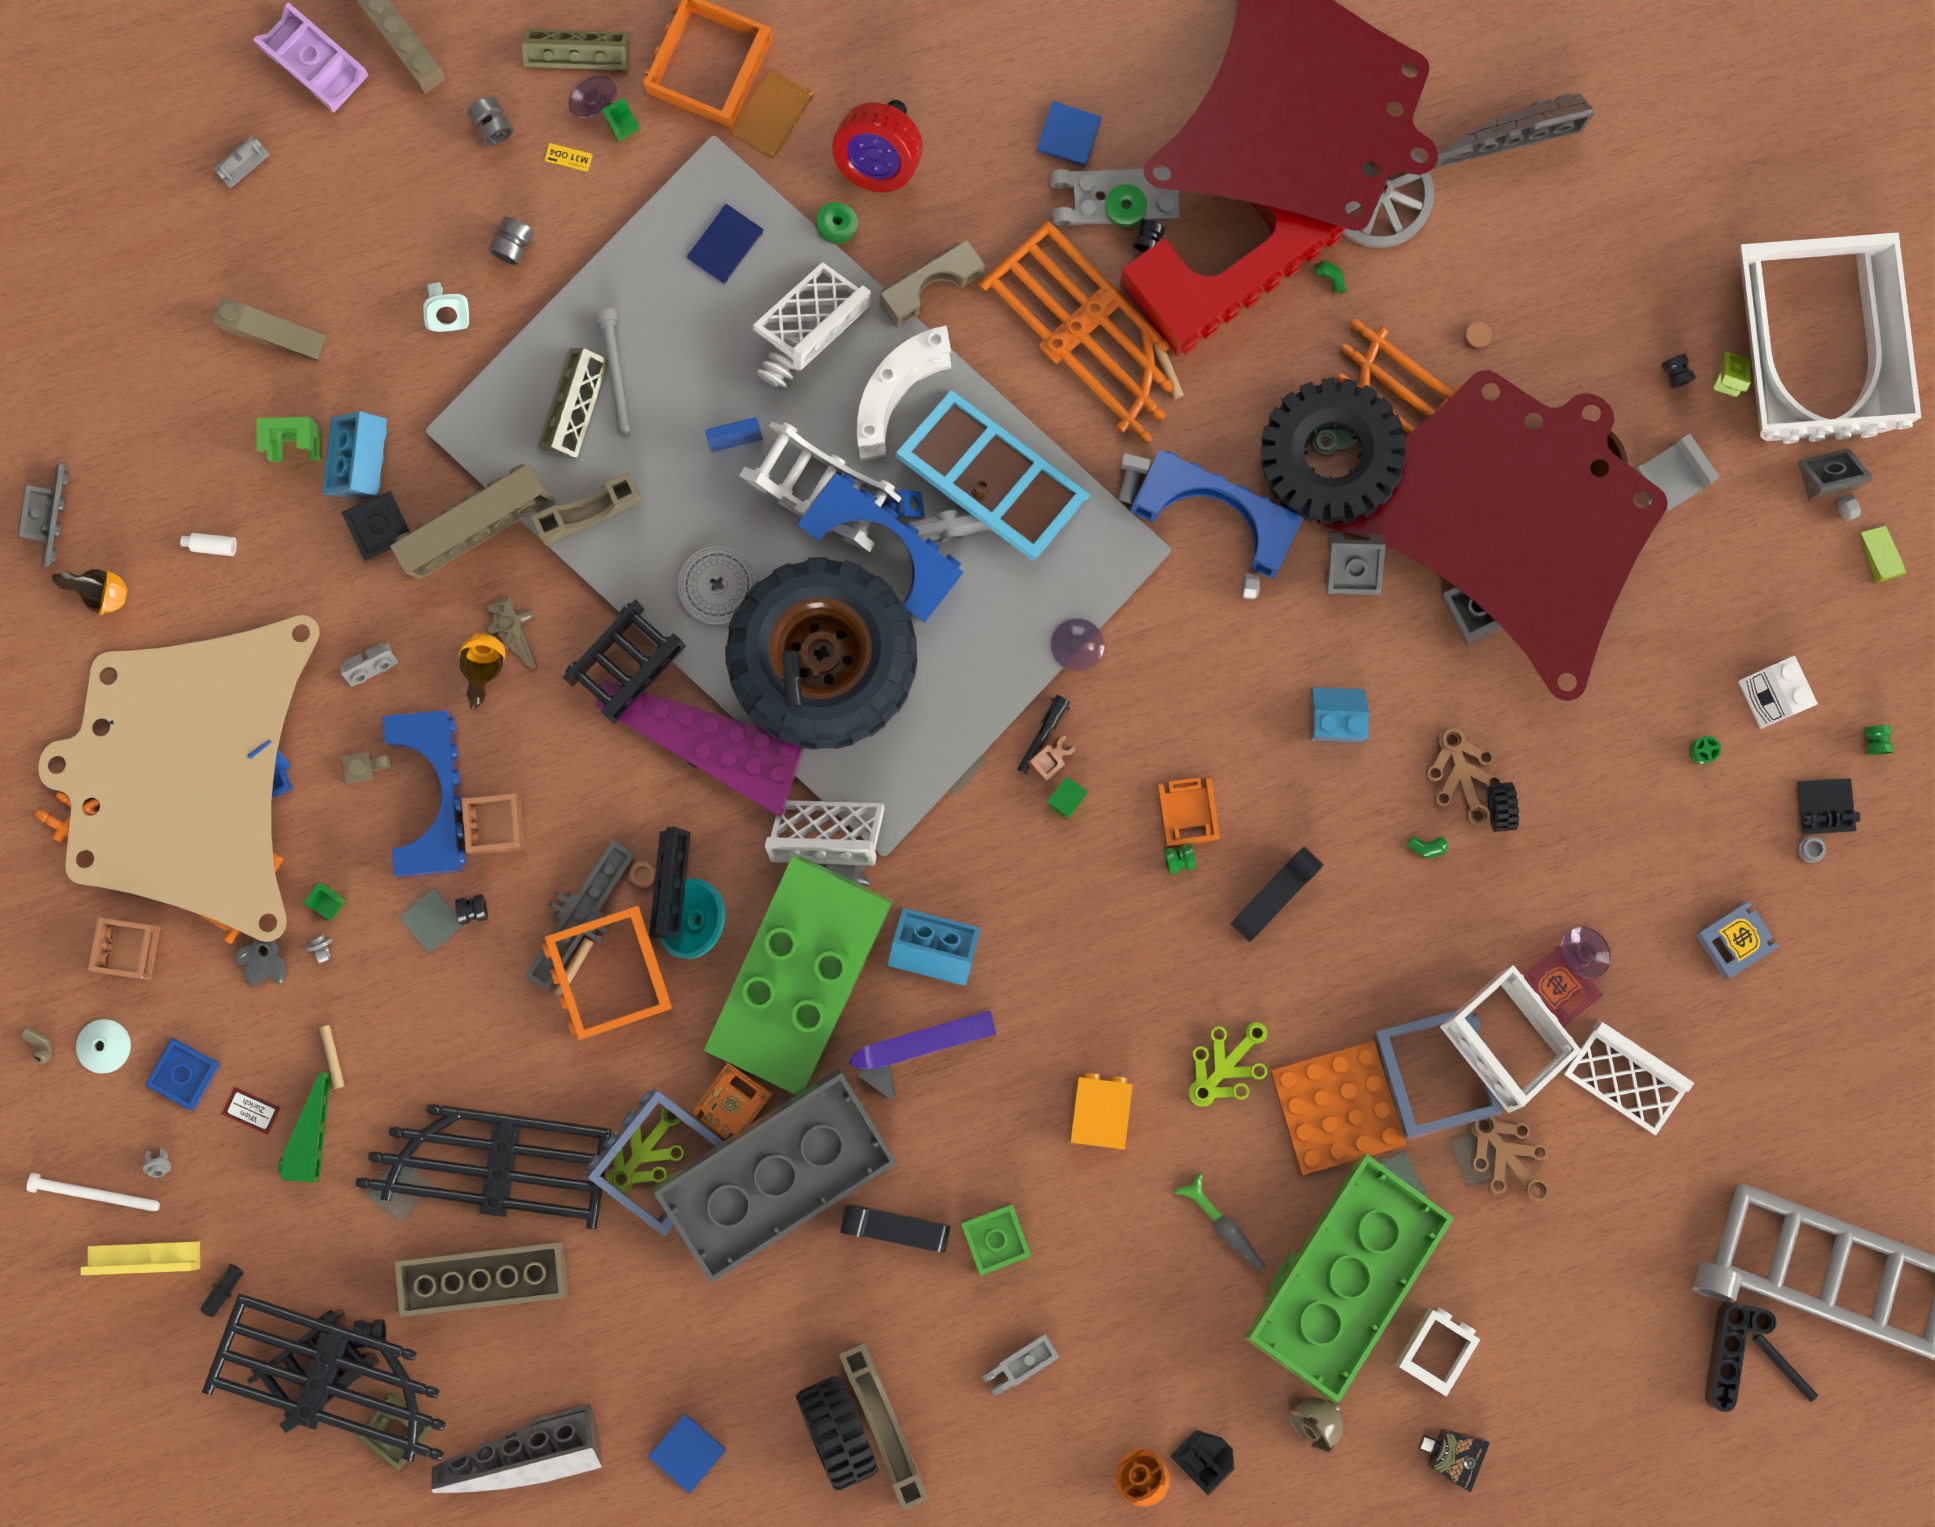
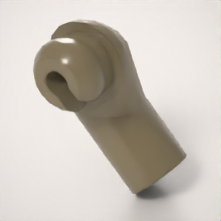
M27 1027L21 1038L34 1045V1062L39 1065L49 1062L53 1056L49 1037L31 1027Z

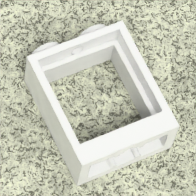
M1438 1307L1434 1311L1428 1308L1395 1365L1447 1397L1480 1339L1474 1336L1476 1330L1463 1322L1458 1326L1450 1321L1452 1315ZM1435 1320L1468 1340L1444 1381L1411 1361Z

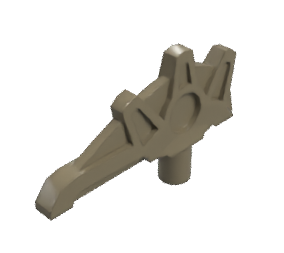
M510 595L506 596L499 603L488 605V612L494 613V624L488 627L489 633H498L504 641L503 645L506 650H513L523 659L528 667L537 668L522 629L523 622L534 618L531 610L527 609L520 613L516 612Z

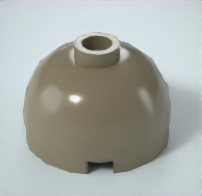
M1318 1397L1306 1398L1290 1411L1292 1414L1289 1416V1421L1294 1430L1303 1440L1307 1435L1314 1442L1311 1447L1321 1453L1328 1454L1340 1441L1344 1432L1343 1419L1340 1415L1341 1410L1335 1402L1330 1400L1326 1401Z

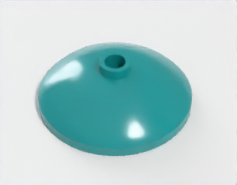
M695 878L686 879L680 938H658L662 947L669 954L682 959H694L707 953L716 944L725 923V905L719 891L707 881Z

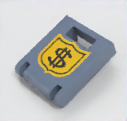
M1750 900L1739 905L1695 934L1724 980L1730 979L1779 947L1776 941L1769 945L1766 942L1773 935L1756 909L1749 913L1746 911V909L1752 906ZM1720 938L1733 958L1732 960L1724 961L1712 942L1714 939Z

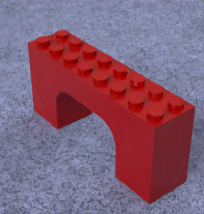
M1250 202L1268 225L1271 237L1223 273L1209 277L1194 273L1164 238L1122 269L1120 285L1150 324L1169 343L1170 349L1177 357L1181 353L1187 355L1197 347L1196 342L1204 337L1207 340L1218 331L1217 327L1223 322L1229 324L1239 315L1238 311L1246 307L1249 309L1260 300L1258 297L1265 291L1268 294L1274 291L1280 285L1279 281L1287 276L1289 279L1297 274L1301 269L1299 266L1306 261L1311 263L1321 255L1320 251L1326 246L1329 248L1335 246L1342 239L1341 235L1345 232V228L1300 213Z

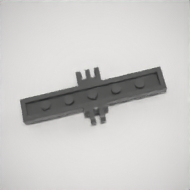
M612 840L577 896L570 892L567 896H564L557 891L554 896L563 901L561 906L552 900L548 904L557 910L555 916L561 919L552 934L606 917L599 910L635 854ZM604 926L596 928L604 934H607L609 931ZM596 929L556 942L563 966L584 934L598 943L602 942V937L594 934ZM543 948L524 977L548 991L554 982L550 969L555 967L552 958L546 959Z

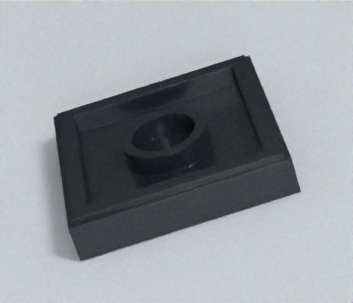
M391 490L341 512L364 561L390 550V546L396 543L395 539L398 536L410 532Z

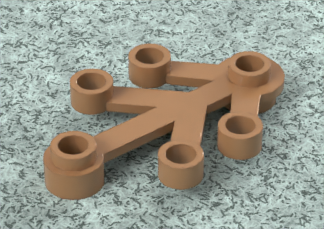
M1448 727L1439 735L1438 741L1441 751L1434 765L1428 768L1426 772V777L1429 781L1437 782L1441 780L1444 775L1443 768L1450 755L1452 756L1454 767L1442 791L1436 794L1435 803L1439 807L1448 806L1452 802V794L1460 780L1469 807L1467 820L1472 826H1483L1489 821L1490 812L1485 806L1479 804L1471 777L1485 784L1487 789L1490 785V779L1494 778L1498 783H1503L1500 776L1490 775L1465 762L1462 752L1475 757L1481 766L1490 765L1494 761V754L1490 750H1482L1467 742L1464 733L1459 728ZM1448 736H1453L1456 739L1455 745H1450L1447 742ZM1483 753L1489 755V762L1485 763L1481 760ZM1432 769L1439 771L1438 778L1431 776L1430 772ZM1441 794L1447 796V803L1443 804L1439 801ZM1474 812L1481 814L1482 818L1480 821L1473 819Z
M1495 1117L1470 1123L1471 1132L1477 1137L1476 1156L1471 1162L1473 1171L1483 1173L1489 1168V1161L1486 1158L1488 1141L1495 1148L1493 1179L1489 1182L1488 1186L1491 1193L1499 1195L1505 1192L1507 1184L1504 1179L1507 1163L1526 1187L1525 1194L1529 1200L1540 1202L1548 1197L1549 1187L1547 1183L1540 1179L1535 1180L1515 1156L1531 1157L1534 1161L1540 1162L1547 1158V1148L1541 1144L1528 1146L1506 1143L1498 1135L1510 1134L1518 1140H1524L1530 1135V1127L1527 1124L1500 1123L1496 1121ZM1480 1122L1487 1124V1131H1482L1479 1128ZM1518 1127L1525 1129V1136H1520L1517 1133ZM1536 1148L1543 1151L1542 1158H1538L1535 1155ZM1477 1160L1484 1162L1485 1166L1483 1169L1476 1167ZM1495 1181L1501 1183V1191L1494 1189L1493 1184ZM1533 1186H1536L1540 1189L1539 1196H1534L1532 1194L1531 1190Z

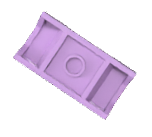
M289 2L284 7L281 20L267 34L258 35L253 39L259 49L274 62L279 63L333 113L369 76L360 63Z

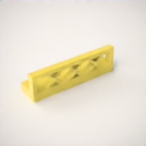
M200 1241L88 1246V1266L81 1267V1275L200 1269Z

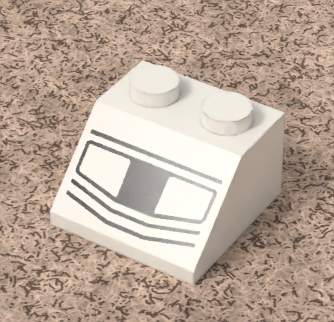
M1795 656L1738 681L1760 729L1818 704Z

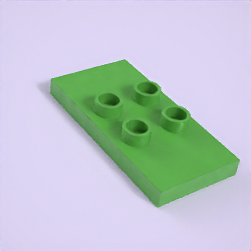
M793 855L704 1051L795 1095L807 1089L894 900L800 855Z
M1368 1154L1359 1155L1243 1338L1328 1400L1339 1403L1454 1217Z

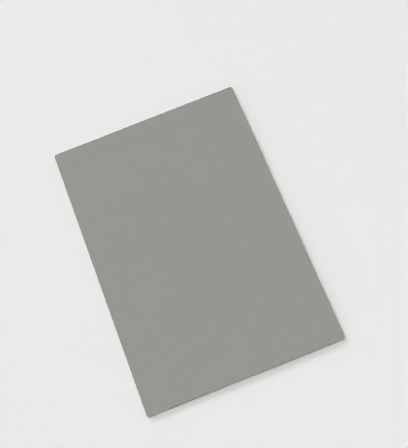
M712 136L427 427L426 432L485 488H488L487 484L496 478L503 479L510 475V470L520 464H529L539 471L555 500L520 521L540 539L541 537L531 518L532 515L554 505H565L581 500L596 492L605 482L629 472L643 503L550 544L548 547L619 613L626 604L632 603L636 599L645 609L640 614L663 636L670 637L674 633L686 645L684 650L672 662L734 720L758 727L760 726L749 717L740 705L730 684L725 659V646H727L730 623L712 625L701 622L685 609L680 600L678 578L684 563L690 556L710 546L733 548L750 561L758 582L771 575L774 569L789 562L790 564L807 561L808 558L827 557L829 560L841 562L847 560L863 566L865 570L875 576H880L893 588L901 602L906 598L912 581V563L909 552L902 539L890 528L876 522H871L867 529V537L875 544L870 552L843 540L844 536L832 532V534L827 532L818 541L796 524L800 518L798 515L778 504V499L770 493L766 492L763 494L739 476L744 467L755 470L757 467L760 468L780 435L769 426L771 422L780 425L786 422L798 430L796 432L797 435L830 457L832 454L838 456L846 462L845 466L875 481L885 480L895 487L894 492L898 490L921 492L925 516L923 518L902 517L896 519L903 525L907 521L910 523L933 518L937 514L949 510L966 511L895 457L896 452L951 390L1090 493L1089 498L1083 502L1035 561H1032L993 530L964 535L962 539L952 542L936 541L935 543L941 547L938 552L945 558L950 554L961 563L959 569L964 573L925 623L908 611L917 639L918 662L915 679L902 708L887 722L883 729L872 737L868 736L855 742L854 745L839 749L819 748L812 750L804 748L795 776L819 799L824 802L883 803L885 809L875 851L881 856L886 857L1169 556L1171 548L952 349L951 353H949L951 368L933 373L915 382L900 399L895 409H893L886 433L887 457L861 461L857 439V418L860 402L871 376L881 362L895 348L908 339L930 329L916 317L897 328L880 305L883 287L836 244L824 240L818 234L813 223L718 137ZM822 262L856 287L860 288L863 285L871 291L870 307L802 370L795 371L790 369L789 372L794 378L791 380L784 377L783 380L787 384L786 388L781 386L775 388L758 376L756 371L758 369L764 370L762 363L764 361L771 362L768 355L771 352L776 354L777 352L774 348L775 345L753 330V324ZM824 273L816 279L817 284L832 283L831 278ZM832 290L817 291L818 299L833 298ZM836 290V298H848L851 295L847 290ZM802 291L799 294V299H814V291ZM834 305L819 306V314H829L834 311ZM797 306L783 308L782 315H797ZM800 306V313L816 314L815 306ZM602 309H616L618 321L615 322L614 333L629 420V433L622 434L619 431L608 362L578 457L571 458L558 451H546L539 448L538 444L569 349L585 348L608 359L604 331L597 324L595 312ZM801 321L802 330L814 329L817 326V322ZM770 322L764 326L769 331L780 330L779 322ZM783 322V330H798V322ZM592 359L589 360L587 366L590 376L596 374L599 364ZM587 384L582 385L579 390L582 401L587 399L589 395ZM579 408L573 410L571 415L573 423L576 425L580 423L582 417ZM754 417L758 419L763 440L716 452L711 451L705 433L706 429ZM571 433L565 435L562 443L563 447L570 450L574 442ZM788 441L769 472V479L777 485L783 484L802 450ZM810 457L791 489L793 491L792 495L803 502L805 499L808 500L826 471L827 466ZM862 487L860 491L862 492L864 489H866L874 496L876 495V492H873L865 487ZM910 497V507L916 511V501ZM860 520L850 521L844 524L853 528L854 525H858ZM722 579L718 582L712 581L713 591L724 589ZM632 623V625L635 628H637L649 641H651L658 648V645L650 637H648L641 629H639L634 623ZM813 624L810 626V631L812 633L818 632L820 630V626L818 624ZM842 630L837 631L836 638L843 640L846 637V633ZM794 643L791 646L792 651L798 652L801 649L799 643ZM822 650L821 654H816L821 662H823L824 658H829L825 650ZM851 656L843 658V663L849 666L853 663V658ZM807 669L799 670L800 677H807ZM826 675L824 682L827 685H831L834 683V677ZM841 811L837 815L843 820L851 814L848 811ZM867 812L861 818L866 823L875 817L876 812ZM857 820L849 824L853 830L861 826ZM867 831L859 835L864 840H870V834Z

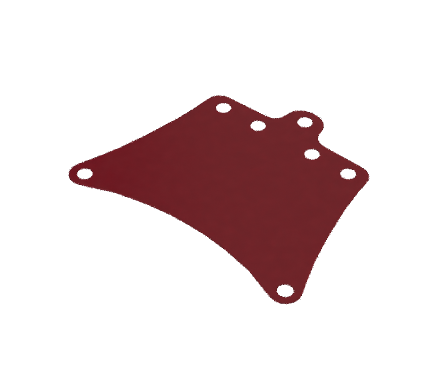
M1238 0L1235 24L1229 46L1212 86L1180 132L1146 162L1143 170L1144 176L1151 185L1160 189L1211 194L1254 202L1300 213L1353 231L1362 230L1369 224L1385 185L1392 174L1395 172H1406L1415 175L1426 174L1433 169L1437 162L1438 153L1434 142L1419 132L1413 123V115L1429 73L1430 66L1428 60L1419 52L1376 29L1334 0ZM1413 63L1418 68V75L1412 78L1405 76L1401 70L1402 65ZM1393 101L1400 103L1404 109L1403 114L1398 117L1390 115L1386 109L1387 104ZM1416 147L1424 149L1427 152L1428 159L1423 163L1414 161L1411 157V150ZM1374 162L1380 169L1379 174L1376 177L1367 176L1362 170L1364 163ZM1157 165L1168 167L1171 172L1170 178L1164 181L1158 180L1153 174L1154 167ZM1352 201L1358 202L1363 208L1362 215L1359 217L1350 216L1345 209L1347 203Z
M1482 370L1471 376L1445 404L1405 437L1406 458L1402 478L1398 487L1393 489L1392 497L1384 506L1380 503L1376 507V512L1366 518L1363 515L1356 517V522L1343 525L1342 521H1334V526H1323L1368 539L1370 533L1382 534L1386 547L1406 555L1453 584L1483 608L1520 646L1550 692L1556 698L1571 701L1580 697L1587 686L1602 635L1615 603L1638 555L1664 515L1668 500L1665 493L1658 486L1614 455L1609 449L1607 437L1615 420L1611 406L1603 398L1595 394L1583 393L1576 395L1563 406L1551 408L1542 404L1499 374L1491 370ZM1489 383L1496 384L1500 389L1499 397L1493 401H1488L1482 396V388ZM1587 405H1595L1600 409L1601 416L1597 421L1588 422L1583 418L1582 411ZM1528 414H1540L1543 418L1542 427L1538 430L1528 429L1524 423ZM1597 459L1606 461L1609 466L1608 473L1602 477L1594 476L1590 471V465L1593 461ZM1638 491H1647L1651 494L1652 503L1647 508H1639L1634 504L1633 497ZM1564 673L1574 675L1577 680L1576 687L1571 691L1561 690L1558 686V679Z

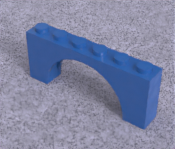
M1159 450L1130 512L1154 523L1165 508L1178 500L1195 496L1220 500L1234 508L1244 518L1250 528L1254 542V555L1250 569L1274 580L1304 517L1292 509L1283 508L1275 504L1268 497H1260L1251 493L1245 486H1236L1228 482L1222 475L1211 474L1203 470L1196 463H1188L1181 460L1173 452Z
M835 472L796 524L818 541L834 527L850 521H872L893 530L904 542L912 563L911 586L902 603L905 604L908 611L925 623L964 573L959 569L961 563L950 554L946 558L938 552L941 547L931 539L927 538L926 541H923L917 536L919 530L908 521L904 525L896 520L899 514L885 505L882 509L874 503L877 497L868 490L864 489L860 492L853 486L856 481L845 472L841 476Z
M447 710L383 716L384 743L389 746L408 747L422 753L436 769L442 789L440 810L430 829L415 842L404 847L392 849L394 876L404 878L463 872V865L467 864L465 849L461 847V839L465 838L464 824L463 822L460 823L459 812H462L463 809L462 797L458 796L457 786L461 785V775L459 769L456 770L455 759H459L458 744L454 743L453 733L457 732L456 718L452 717V714Z

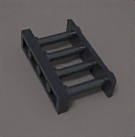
M636 599L622 608L620 616L577 662L575 661L567 667L566 674L562 677L572 687L577 682H580L603 703V709L600 712L613 724L622 717L686 647L684 642L674 633L670 637H665L640 615L645 609ZM632 623L658 645V650L652 656L647 657L622 635ZM614 642L640 664V669L634 676H628L604 655ZM596 662L622 684V689L615 696H610L586 674Z
M331 1309L318 1319L339 1325L336 1320L345 1313L342 1309L335 1312ZM312 1329L296 1342L316 1348L318 1342L314 1337L321 1331ZM348 1341L345 1353L351 1360L372 1367L380 1363V1360L374 1353L367 1357L364 1353L361 1355L354 1344ZM285 1350L269 1362L277 1366L283 1362L289 1370L306 1375L293 1357V1352ZM251 1370L253 1375L247 1379L249 1384L261 1379L271 1394L290 1400L273 1376ZM342 1370L337 1371L333 1384L347 1388L363 1375L351 1371L345 1374ZM329 1395L326 1404L335 1396ZM284 1410V1417L286 1419L279 1425L287 1433L297 1427L298 1424L290 1422L292 1413Z

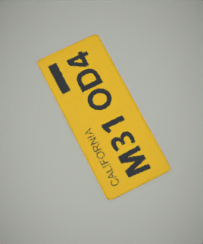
M549 143L545 161L588 172L593 154Z

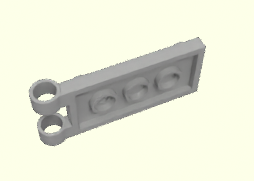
M1169 168L1153 169V174L1158 180L1164 181L1171 176ZM1064 169L1054 170L1050 172V187L1054 189L1073 188L1074 209L1068 207L1053 209L1052 224L1060 227L1113 224L1106 215V198L1113 188L1122 184L1134 185L1145 194L1147 211L1143 220L1155 222L1179 221L1178 190L1154 187L1146 180L1143 172L1144 169L1075 172ZM1099 192L1105 195V199L1102 201L1097 200L1095 197ZM1123 203L1121 205L1124 209H1129L1131 207L1129 203Z

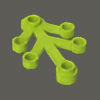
M1254 1022L1249 1024L1245 1029V1038L1226 1059L1224 1041L1227 1038V1031L1221 1026L1214 1027L1210 1032V1037L1213 1040L1215 1071L1208 1079L1205 1063L1209 1058L1208 1050L1205 1047L1199 1046L1192 1052V1057L1195 1060L1196 1081L1189 1088V1098L1195 1105L1200 1107L1210 1105L1215 1098L1235 1097L1236 1099L1243 1100L1248 1097L1249 1088L1243 1083H1238L1234 1087H1216L1223 1078L1253 1077L1260 1080L1267 1075V1068L1262 1063H1256L1253 1066L1234 1067L1254 1044L1262 1043L1267 1038V1029L1262 1023ZM1254 1028L1261 1030L1262 1034L1259 1038L1253 1037L1252 1030ZM1217 1029L1221 1030L1224 1034L1221 1040H1217L1214 1037V1032ZM1199 1049L1203 1050L1206 1054L1203 1060L1196 1058V1051ZM1257 1066L1262 1067L1264 1070L1263 1075L1260 1077L1254 1074V1069ZM1239 1086L1244 1087L1246 1090L1245 1095L1242 1097L1236 1094V1089ZM1200 1088L1207 1090L1208 1094L1205 1098L1198 1096Z
M663 1107L661 1110V1121L643 1143L641 1126L630 1137L632 1157L626 1165L623 1147L614 1157V1168L609 1172L607 1181L623 1193L629 1191L634 1183L648 1181L660 1183L668 1177L667 1169L662 1166L655 1167L652 1171L634 1172L641 1163L669 1159L680 1161L684 1158L685 1150L680 1145H673L670 1149L651 1151L670 1126L677 1125L682 1121L678 1117L675 1120H670L668 1118L669 1110L666 1107ZM674 1148H679L681 1150V1156L679 1158H674L672 1156V1150ZM658 1169L664 1172L662 1180L655 1178V1172ZM619 1174L625 1175L626 1182L624 1184L617 1182Z

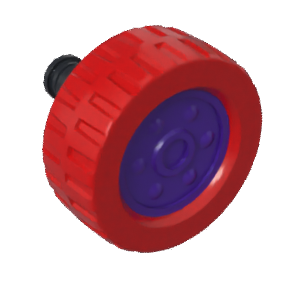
M891 100L888 105L874 102L858 105L845 115L836 131L832 142V153L835 163L840 172L860 188L879 193L900 189L908 183L919 164L923 150L922 137L915 123L906 115L907 107L902 101Z

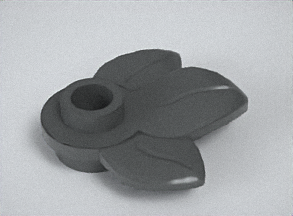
M256 939L253 944L240 947L235 955L234 962L245 966L244 978L249 986L259 985L267 977L279 984L283 982L286 975V962L279 955V946L275 940L264 942ZM261 946L267 947L268 954L261 952Z

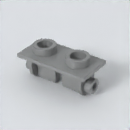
M251 136L213 170L231 189L270 154L255 137Z
M381 642L366 650L368 656L366 660H364L360 653L343 661L344 664L340 666L341 674L351 687L363 683L367 679L387 671L399 663L393 655L392 648L388 642L385 644Z

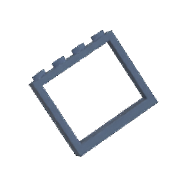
M1456 1011L1376 1031L1373 1036L1405 1140L1491 1118L1503 1112V1106L1483 1082L1490 1104L1489 1107L1416 1126L1390 1038L1442 1025ZM1470 1012L1465 1019L1479 1036L1477 1030L1480 1029L1478 1016L1476 1013L1472 1014Z
M654 1086L651 1091L647 1090L638 1100L640 1105L634 1113L630 1111L621 1121L622 1128L618 1133H612L606 1139L603 1145L605 1149L599 1156L594 1155L590 1159L591 1162L586 1167L588 1169L586 1175L596 1185L663 1236H666L674 1226L667 1213L664 1211L657 1219L602 1177V1172L658 1102L715 1145V1147L725 1140Z

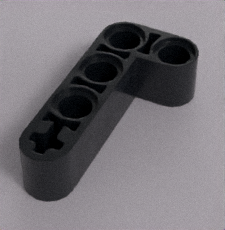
M1305 846L1302 847L1239 913L1230 925L1247 941L1251 942L1294 895L1315 876L1324 864Z
M846 1204L840 1233L945 1253L951 1226Z
M1727 1302L1719 1307L1705 1391V1400L1710 1407L1722 1412H1729L1736 1406L1747 1332L1771 1333L1777 1325L1776 1317L1771 1311ZM1735 1308L1738 1312V1319L1731 1323L1728 1314ZM1762 1313L1765 1317V1324L1758 1328L1755 1320ZM1732 1336L1734 1346L1730 1350H1726L1724 1341L1727 1337ZM1727 1363L1730 1367V1373L1727 1377L1723 1378L1720 1374V1369L1722 1365ZM1718 1382L1728 1384V1387L1720 1386ZM1717 1395H1725V1400L1717 1401Z

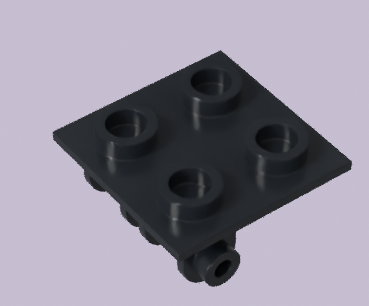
M1851 778L1797 782L1802 835L1856 831V822H1860V813L1854 811Z

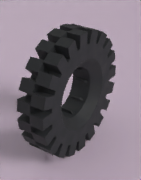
M1335 378L1321 379L1322 384L1314 386L1312 381L1301 385L1300 392L1294 394L1291 391L1282 399V405L1279 408L1275 406L1268 417V426H1264L1261 437L1262 447L1260 448L1265 479H1267L1269 488L1275 498L1278 497L1281 500V505L1296 511L1300 516L1304 517V520L1311 523L1313 519L1320 520L1321 525L1334 526V521H1342L1344 525L1356 522V517L1361 515L1366 518L1376 512V507L1380 503L1384 506L1392 497V491L1395 487H1398L1402 478L1403 467H1405L1406 441L1405 434H1403V425L1398 414H1394L1393 406L1385 397L1380 399L1377 396V390L1368 385H1365L1364 388L1358 387L1355 380L1344 378L1343 383H1335ZM1334 428L1337 431V429H1342L1351 433L1352 438L1359 441L1362 447V451L1358 453V457L1361 458L1360 462L1353 471L1350 469L1347 475L1338 478H1332V476L1327 478L1315 473L1314 467L1310 468L1305 460V454H1308V448L1306 447L1309 441L1314 436L1317 437L1318 433L1322 430Z

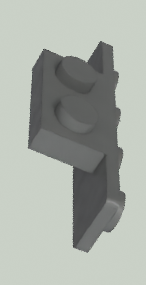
M59 462L55 467L52 489L25 485L17 538L44 542L41 568L47 569L50 563H55L57 548L53 547L54 537H59L61 522H57L58 511L62 512L65 497L60 496L62 486H66L68 480V471L64 470L65 463Z

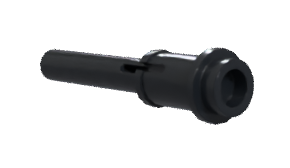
M1060 695L1051 698L1052 704L1044 718L1040 721L1043 725L1017 768L1018 771L1025 775L1031 767L1027 761L1041 749L1051 730H1056L1065 711L1070 709L1068 706L1071 702Z

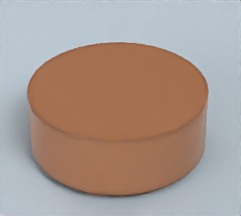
M1484 322L1472 323L1465 332V341L1473 349L1485 348L1492 339V330Z
M639 861L630 869V880L638 888H649L655 883L656 869L649 862Z

